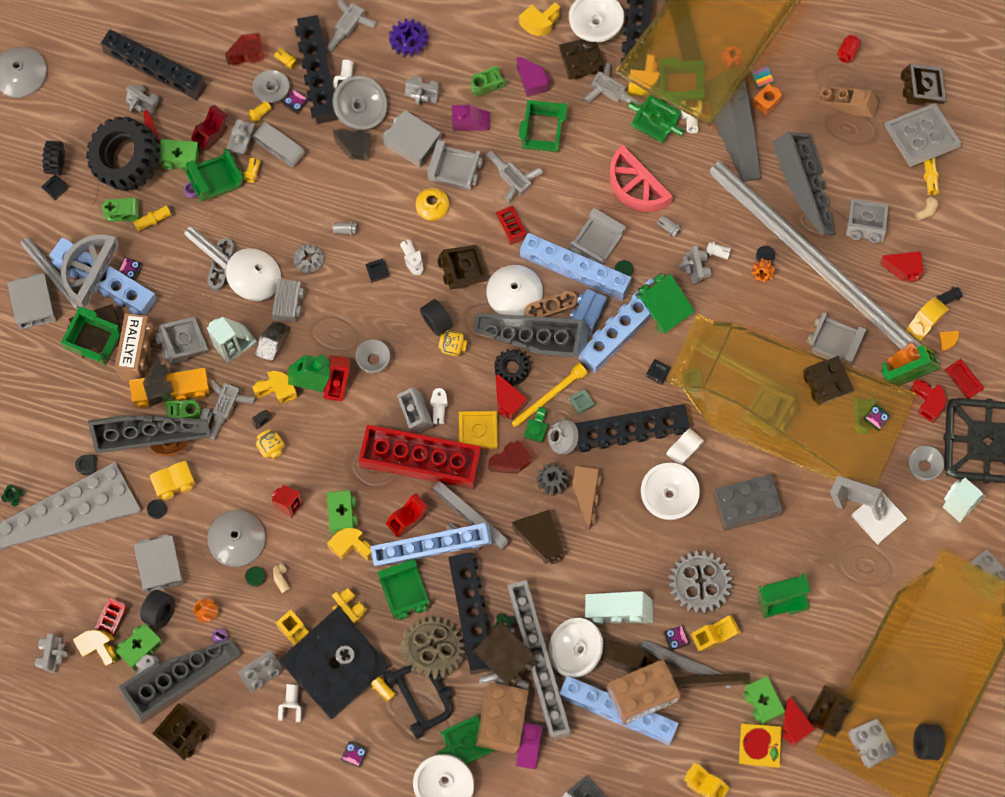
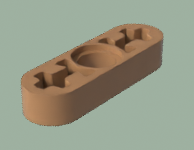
M566 291L532 302L525 307L524 315L546 317L570 309L576 305L577 296L572 291ZM566 295L568 296V298H572L570 305L568 302L561 304L562 308H560L559 301L564 300L566 298ZM551 300L555 303L554 311H549L546 308L547 301ZM531 307H533V309H537L540 307L542 308L541 311L535 313V316L533 314H529Z

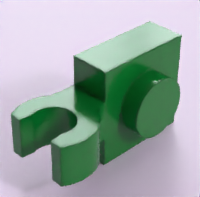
M539 407L535 420L529 419L523 436L525 439L542 444L548 424L543 423L546 415L545 408Z

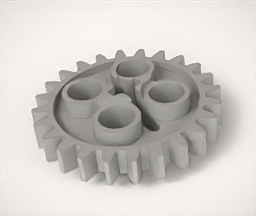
M695 551L693 557L690 553H687V559L681 556V564L679 562L674 563L677 569L671 568L670 572L673 575L668 578V580L673 582L668 584V588L674 589L670 592V595L677 596L674 602L681 601L680 608L686 605L687 612L691 608L694 609L695 615L698 613V610H701L702 614L705 615L706 609L713 613V606L720 609L719 602L725 604L726 599L724 597L730 596V593L726 590L732 589V585L727 584L732 581V577H726L730 573V570H724L726 563L719 564L720 557L714 560L713 553L706 557V551H703L702 556H699L698 551ZM697 566L700 567L701 582H703V600L700 598V586L697 583ZM710 568L713 570L714 574L712 576H707L704 574L703 570ZM690 570L694 573V577L687 578L684 572ZM712 587L716 590V594L709 595L706 589ZM690 589L695 590L697 595L689 597L686 591Z

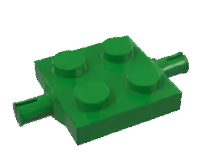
M649 95L641 105L630 101L627 108L636 112L631 127L662 144L672 132L681 137L685 133L684 129L676 126V122L682 112L652 95Z
M476 715L441 731L440 734L445 742V748L436 751L435 754L454 756L468 765L492 754L494 750L475 746L480 722Z

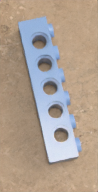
M530 233L527 234L520 247V257L623 301L630 287V276Z
M63 237L49 254L53 261L52 264L60 270L66 253L74 245ZM86 251L75 260L89 267H92L94 264L91 254ZM109 265L103 274L106 279L99 282L96 288L102 296L113 298L114 303L120 307L126 306L129 308V312L134 315L146 316L157 301L155 293ZM72 266L69 275L75 279L77 277L82 279L87 277L89 273ZM116 286H122L118 291L113 290ZM132 295H137L135 300H129Z
M650 278L645 284L649 285L654 280ZM639 291L632 296V301L628 305L625 303L618 310L619 313L615 317L612 316L606 321V326L602 330L598 329L593 334V339L587 343L580 353L579 359L594 373L652 318L641 299H637L635 296ZM636 307H639V308H641L643 311L640 312V313H637V312H635L633 309L636 308ZM627 320L630 324L624 326L620 322ZM609 333H614L617 335V337L612 339L609 338L607 335ZM602 346L604 349L602 351H596L594 347Z
M483 523L370 547L374 566L381 567L412 559L415 560L492 544L489 524Z
M569 676L566 677L559 693L561 700L669 746L678 726L677 722L656 713H651L623 725L609 693Z

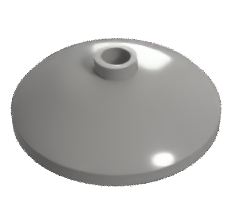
M15 47L8 49L0 55V92L9 97L23 98L34 94L43 86L47 77V66L43 57L37 51L28 47Z
M351 76L343 80L335 89L333 108L339 120L346 126L355 130H368L378 125L384 118L387 110V100L384 91L374 80L365 76ZM354 104H357L359 106V109H356L354 107Z
M232 510L221 514L214 520L208 531L207 543L212 556L218 562L228 567H243L251 564L261 555L266 543V534L262 523L255 515L243 510ZM234 532L238 533V536L236 538L232 537V534Z

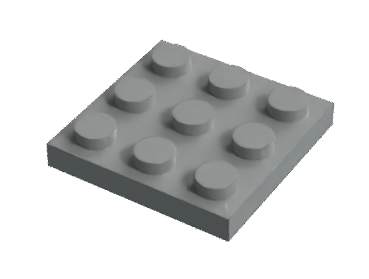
M936 103L885 122L887 132L910 167L961 147L960 140Z

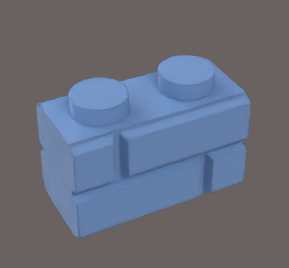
M586 289L584 294L580 293L577 300L578 308L577 310H572L569 319L583 320L590 327L588 335H592L607 303V297Z

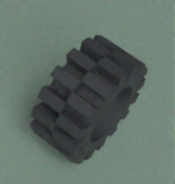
M46 140L43 147L44 153L42 154L43 171L45 174L61 175L65 158L64 144L62 141Z
M506 349L505 353L504 351L500 352V356L496 357L494 363L495 375H500L512 386H514V383L519 385L520 381L523 382L525 377L528 376L529 362L526 355H522L520 350L516 352V349H513V351ZM509 361H514L519 365V369L516 373H507L504 369L505 364Z

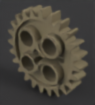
M429 617L428 622L421 618L420 624L414 621L413 627L408 626V632L403 634V639L401 640V645L403 646H401L400 652H403L402 659H408L406 666L413 665L412 672L418 669V676L422 675L423 672L426 673L427 679L430 674H433L434 679L437 678V674L444 678L445 672L451 675L453 669L457 670L458 664L462 663V657L465 654L463 650L465 644L461 643L463 636H458L459 630L453 631L454 624L447 626V620L440 623L438 617L436 622H433L432 618ZM434 635H440L443 638H436ZM416 640H422L424 643L419 644ZM441 652H447L449 655H443ZM428 657L431 661H425L423 658Z

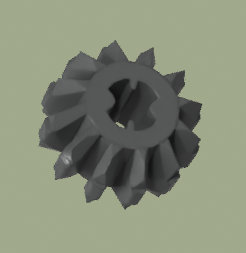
M553 462L550 464V468L544 464V470H538L540 476L536 477V481L539 482V489L544 488V494L551 491V496H554L555 491L561 494V488H567L565 482L569 481V477L565 476L567 474L566 469L561 470V464L556 468ZM553 476L556 477V480H553L552 482L549 481V478L552 479Z

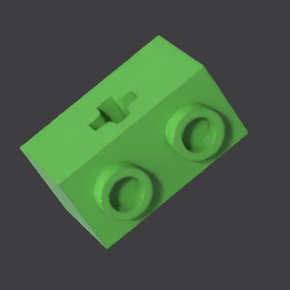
M161 139V151H159L161 160L158 161L160 167L167 170L178 168L185 171L186 162L193 160L195 164H198L200 153L198 142Z
M350 490L327 492L329 530L331 535H335L340 530L356 527L357 515H353V508H356L355 496L351 495ZM344 509V515L341 516V510Z
M145 623L142 626H137L132 632L133 635L128 640L124 639L120 642L116 650L118 655L134 671L138 669L136 664L143 656H152L164 644ZM137 643L141 644L142 647L140 649L135 646Z
M768 676L745 686L743 696L748 704L751 703L754 709L752 714L757 722L760 721L761 725L784 715L785 710ZM760 698L767 700L765 706L763 703H758Z

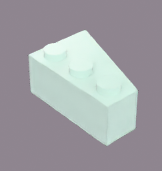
M225 317L213 320L207 327L215 349L227 364L258 342L245 325Z
M966 478L961 482L957 480L943 499L946 501L943 508L961 522L985 495Z
M643 591L586 594L585 618L593 624H603V622L614 624H653L654 600Z

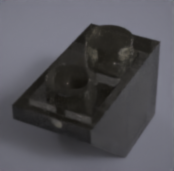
M347 129L333 130L334 141L350 159L369 161L370 133L362 130L357 132L348 131Z
M273 321L260 335L255 356L273 362L280 355L291 328L281 322Z
M160 358L155 360L143 381L146 396L151 406L173 399L171 393L174 392L172 382L167 381L166 378L169 372L166 363L162 364Z

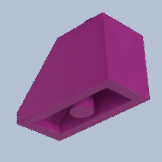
M520 56L516 57V66L526 96L530 97L548 92L550 79L548 73H544L543 67Z
M452 105L453 131L490 130L489 112L473 105Z
M523 723L516 759L517 767L536 769L542 726Z

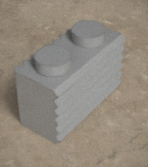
M278 279L272 310L273 320L296 322V318L300 317L301 306H299L300 299L303 300L304 288H302L299 281Z
M409 388L397 395L408 428L421 433L433 427L431 417L420 391L415 388Z

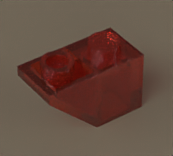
M260 32L241 35L225 53L227 64L237 66L241 63H257L264 60Z
M517 440L514 443H508L504 447V451L499 455L497 453L489 459L488 469L490 472L519 474L533 463V457Z

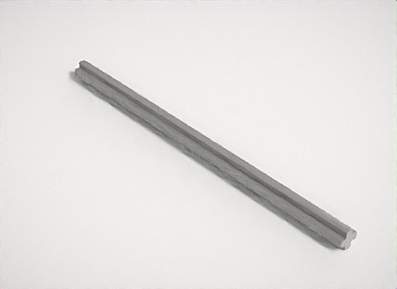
M718 161L709 170L711 176L900 349H903L911 342L915 347L921 346L913 336L727 166Z

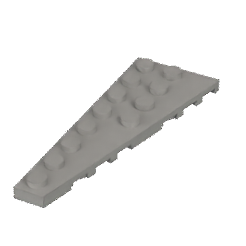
M114 462L0 523V550L17 544H26L32 540L44 539L47 536L86 528V526L96 523H105L115 518H124V516L130 514H138L141 510Z

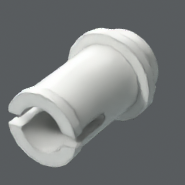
M709 242L706 252L709 256L714 255L727 260L731 248L717 245L715 242Z

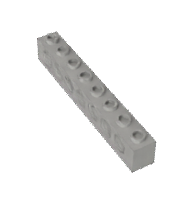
M527 580L507 585L522 642L538 657L535 660L536 665L531 669V674L550 741L570 736V729Z

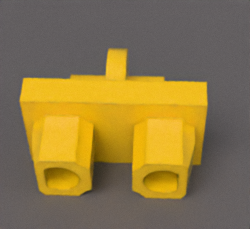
M347 588L341 593L335 592L332 595L342 608L340 610L345 615L347 614L353 623L359 624L363 621L361 617L366 613L367 609L361 602H358L353 608L350 606L349 602L356 597L351 589Z

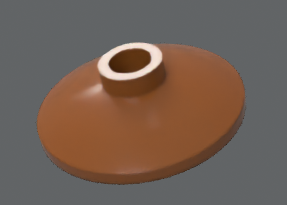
M189 440L152 445L150 448L156 455L171 456L182 452L188 446Z

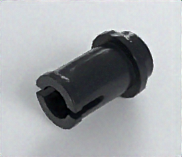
M951 287V290L938 295L937 299L946 305L955 300L959 301L963 295L959 287Z

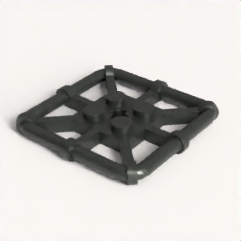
M951 398L948 401L945 434H943V440L945 441L944 469L947 477L983 481L984 484H989V482L1005 483V476L989 473L990 461L1002 462L1005 465V423L991 422L992 408L1005 410V402L993 401L989 398L987 400ZM960 406L986 408L985 422L973 421ZM954 411L968 425V436L953 434ZM989 437L992 443L987 446L986 442H983L982 439ZM953 442L967 443V455L952 466ZM969 460L984 461L983 474L959 472L957 470Z

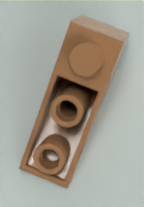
M827 86L821 87L816 101L818 104L848 114L874 118L879 104L872 90Z
M575 466L572 491L586 530H590V524L594 525L596 513H592L593 506H597L599 495L595 494L596 487L600 488L601 476H598V469Z

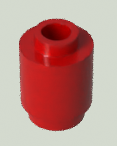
M847 35L843 39L837 52L841 62L849 63L854 61L860 48L861 41L858 37Z

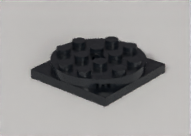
M338 607L278 660L330 720L390 667L388 662ZM341 646L352 648L354 658L350 663H340L337 669L330 667L329 661L331 658L336 657L335 654L338 648ZM344 649V652L340 651L339 655L342 656L341 659L343 661H346V658H350L347 649Z

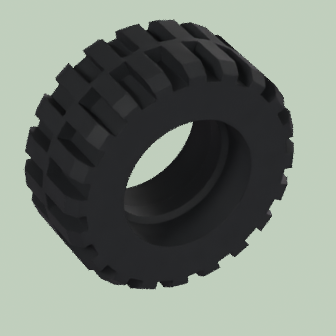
M121 116L115 117L114 120L108 119L104 125L100 124L97 127V132H93L91 135L92 140L87 145L89 151L86 152V158L89 159L87 164L92 169L91 173L93 176L98 178L100 182L121 191L136 190L138 185L142 187L147 184L146 180L152 179L154 176L153 172L157 171L159 167L157 163L161 160V155L159 154L161 146L157 143V136L144 124L126 116L123 118ZM132 139L134 142V153L131 160L125 166L115 169L113 158L117 147L122 142Z

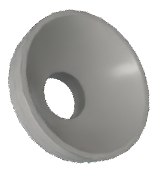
M366 340L356 350V362L364 372L371 374L379 373L388 366L390 351L387 345L380 340ZM376 355L379 357V362L374 365L370 364L368 358Z
M558 420L551 426L548 432V442L554 452L566 455L575 449L578 442V430L572 421ZM556 431L559 432V439L557 441L554 440V433Z
M920 446L914 449L909 456L908 467L915 478L922 481H930L941 474L944 468V459L941 453L934 447ZM922 461L929 463L930 469L928 471L920 470L919 463Z

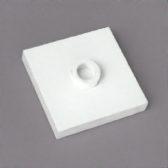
M884 493L888 509L880 521L875 519L871 507L862 505L851 515L877 545L907 520Z

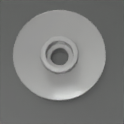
M274 70L264 71L254 79L252 85L253 92L258 99L264 102H277L287 95L289 81L281 72Z

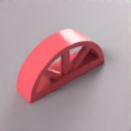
M624 145L620 146L615 152L610 166V185L617 199L625 206L641 212L658 211L672 204L673 196ZM621 161L626 167H617V164ZM615 174L635 175L636 178L621 188ZM640 182L644 185L643 200L636 199L627 194ZM649 191L657 198L656 200H649Z

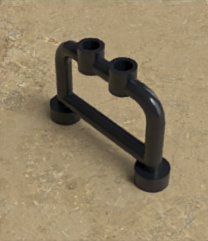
M413 665L404 666L393 673L391 670L383 673L388 686L398 685L417 721L410 725L416 740L424 736V731L446 721L451 716L453 706L450 698L453 695L448 686L443 687L441 681L444 678L440 674H437L436 679H434L433 674H430L429 678L445 706V711L425 721L402 677L412 672Z

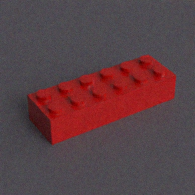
M367 425L358 462L360 468L432 482L440 481L443 484L473 489L481 456V446Z

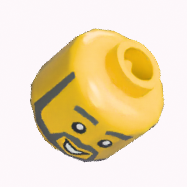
M447 330L444 334L441 333L438 348H441L443 354L458 357L461 351L465 352L467 340H464L463 333Z
M269 429L257 436L256 446L264 458L272 457V459H275L282 454L281 450L285 444L276 431H270Z

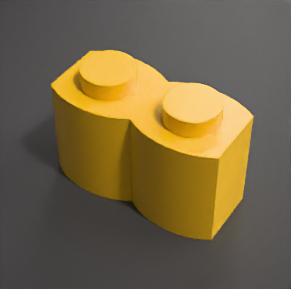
M186 461L176 463L149 475L159 499L169 500L175 496V493L180 491L182 493L188 492L196 485Z

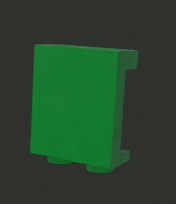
M227 149L223 150L221 156L195 164L193 160L186 162L185 174L200 202L241 188L244 179L243 173L237 168L234 156L229 154Z
M660 273L653 278L654 281L651 284H645L638 289L639 292L635 296L637 299H641L657 324L655 327L658 332L667 333L695 311L672 275Z
M925 345L917 347L920 359L897 369L883 362L881 372L885 380L888 379L890 383L899 387L941 368L934 351Z
M414 559L377 572L393 620L406 619L411 613H423L428 610V607H431Z

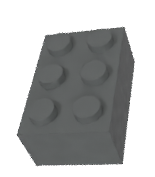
M771 474L716 488L713 493L724 531L780 517L782 513V507Z

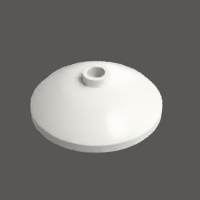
M576 0L569 12V23L572 30L582 39L591 42H602L611 39L620 31L624 21L623 9L617 0Z
M248 248L236 252L230 258L226 266V278L230 287L239 296L251 301H263L276 293L278 279H281V271L276 261L269 254L258 249Z
M508 265L497 270L489 279L486 291L487 299L491 308L498 314L525 316V307L532 302L542 299L543 286L537 274L531 269L521 265ZM517 285L518 288L512 289L511 286ZM531 307L529 314H532L536 309Z
M663 463L655 466L645 475L642 481V501L649 512L661 519L676 520L685 517L695 508L699 499L700 490L696 477L688 468L677 463ZM666 493H672L673 497H667Z
M572 618L560 624L554 631L549 643V657L553 667L562 675L573 678L584 676L592 671L598 664L603 650V640L599 629L592 622L583 618Z
M440 754L427 758L419 765L414 775L413 787L417 797H471L474 789V780L471 771L464 762L454 756ZM442 777H447L449 781H444Z

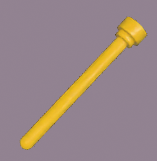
M579 362L574 365L571 374L512 421V425L518 427L534 414L539 407L544 406L575 379H583L588 375L586 369Z

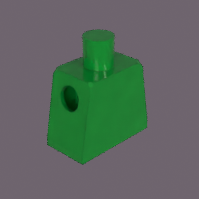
M304 355L288 368L289 385L318 392L323 391L330 376V362L324 355H319L318 357Z

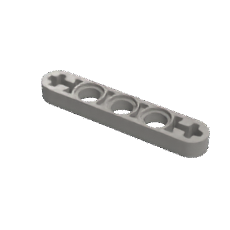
M440 481L431 488L438 497L472 526L483 523L489 524ZM489 524L492 543L502 550L509 542Z

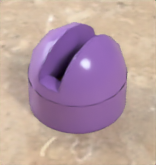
M186 183L184 186L185 196L195 198L197 194L191 183Z
M216 629L212 634V639L215 643L229 639V636L224 629ZM219 633L223 635L224 639L220 638L219 636H216V634Z

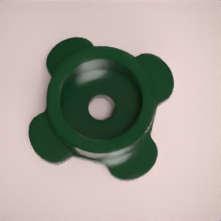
M8 485L1 496V500L11 503L13 507L19 505V499L24 495V491L17 489L13 485Z
M502 613L497 614V621L493 626V630L501 622L506 623V626L512 629L515 618L513 616H504Z

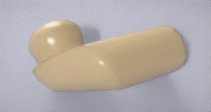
M934 197L926 199L925 209L915 212L917 221L932 217L938 207L937 199Z
M282 563L273 568V579L281 593L290 588L282 576L283 573L287 572Z

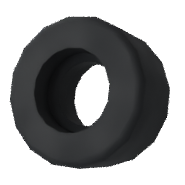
M433 299L420 308L424 321L435 335L440 336L441 333L443 334L453 327L452 319L438 300Z
M153 590L142 604L140 611L141 620L157 629L164 627L171 619L175 610V598L160 590Z
M921 723L917 726L913 738V747L918 759L938 761L942 757L945 748V734L940 725Z

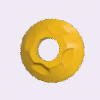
M438 188L423 190L416 199L417 213L428 221L442 219L449 210L447 195ZM435 196L438 201L436 204L430 205L426 201L427 198Z

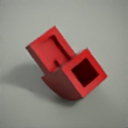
M916 379L910 391L924 400L917 413L931 423H934L945 406V392L938 384L932 389L927 382Z
M415 493L410 496L402 508L391 514L385 524L399 538L424 519L426 516L424 513L428 506Z

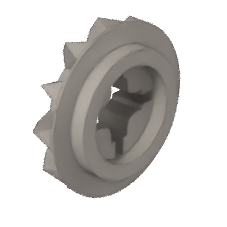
M311 244L301 245L298 250H295L293 257L297 269L305 273L318 270L323 264L324 259L322 251L317 246ZM305 253L309 256L313 255L311 257L312 264L308 260H303L305 259Z

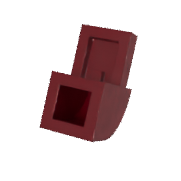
M215 104L211 106L205 121L195 126L191 140L198 142L199 147L203 150L213 146L223 136L228 127L225 125L228 115Z

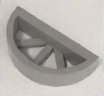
M109 235L89 236L75 243L66 253L61 266V279L68 295L78 306L86 308L119 246L116 237ZM103 246L97 256L95 247ZM89 250L94 264L92 267H89L75 260L82 253ZM72 266L89 273L87 277L69 283V274ZM82 286L78 295L73 292L72 289Z

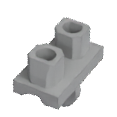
M413 76L411 80H406L405 96L415 98V104L420 105L421 100L437 103L439 91L437 81L431 80L426 84L422 83V79L417 76Z
M141 84L135 87L127 86L125 100L130 105L129 111L135 113L137 110L139 112L147 110L152 117L155 113V107L159 104V97L154 93L146 96V89Z
M237 119L226 149L235 154L245 155L255 124Z
M692 246L691 250L685 253L686 256L683 257V262L679 264V269L685 271L686 275H690L692 285H697L701 280H706L711 276V270L709 267H702L701 264L707 261V252L698 250V246Z
M47 634V637L40 638L38 646L39 649L44 650V656L36 658L35 666L50 673H57L58 664H61L62 658H67L69 654L63 651V639L54 636V634Z

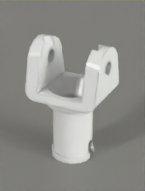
M342 60L341 76L334 78L333 93L343 80L352 76L353 61Z
M685 101L681 102V119L687 121V132H698V120L701 119L702 101H698L697 108H685Z
M406 240L408 245L403 241L400 246L406 255L404 259L407 268L413 275H421L424 268L420 250H415L411 240Z
M437 388L433 391L430 402L431 407H433L432 423L438 425L439 419V425H444L445 408L448 406L447 395L443 389Z
M286 684V700L283 704L279 705L278 720H283L285 707L297 708L296 722H301L303 708L297 703L299 685Z

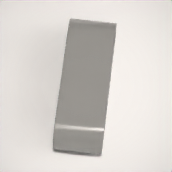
M264 122L252 136L256 143L290 167H294L305 154V151L298 144L268 123Z

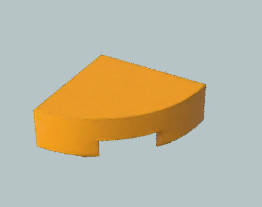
M959 331L939 333L941 352L949 351L956 344L959 338Z

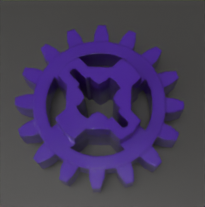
M405 18V23L398 21V26H392L393 31H389V43L392 50L396 49L397 55L402 52L403 57L409 54L410 58H412L413 53L420 55L419 50L425 51L424 45H428V32H426L425 26L421 27L420 21L416 24L414 19L408 22L407 18Z

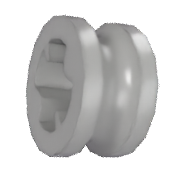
M349 646L338 648L335 654L337 661L341 664L350 663L354 658L352 648ZM344 649H347L350 658H346V661H343L341 659L342 656L339 655L341 650L344 652Z

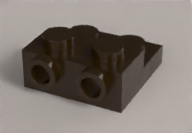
M580 39L559 45L569 80L581 79L583 76L590 74L597 75L598 72L604 71V62L596 42Z
M909 64L903 69L900 75L901 81H904L905 85L902 95L906 98L908 104L924 105L926 102L938 104L946 102L942 67Z
M477 245L443 249L437 259L439 268H443L444 271L443 282L449 286L450 290L464 288L471 283L484 282L488 279Z
M839 355L811 365L803 370L804 381L806 384H809L812 399L817 402L818 406L854 391Z
M824 685L807 719L815 727L836 737L837 733L842 730L846 716L851 713L854 701Z
M178 703L152 734L180 758L185 760L194 755L195 747L208 738V732L211 729Z

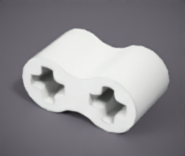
M689 428L668 450L666 455L675 463L684 466L692 455L701 448L705 440Z

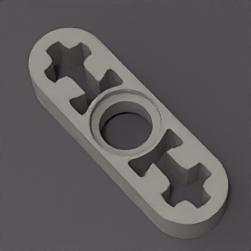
M228 238L220 239L216 247L223 252L222 247L228 244L229 248L226 249L225 255L231 258L234 254L233 242ZM213 259L207 282L211 290L218 292L223 290L226 285V270L224 268L218 269L216 267L217 262ZM216 273H218V274H219V281H220L221 283H217V285H214V283H213L212 281H216V279H217V274H216Z

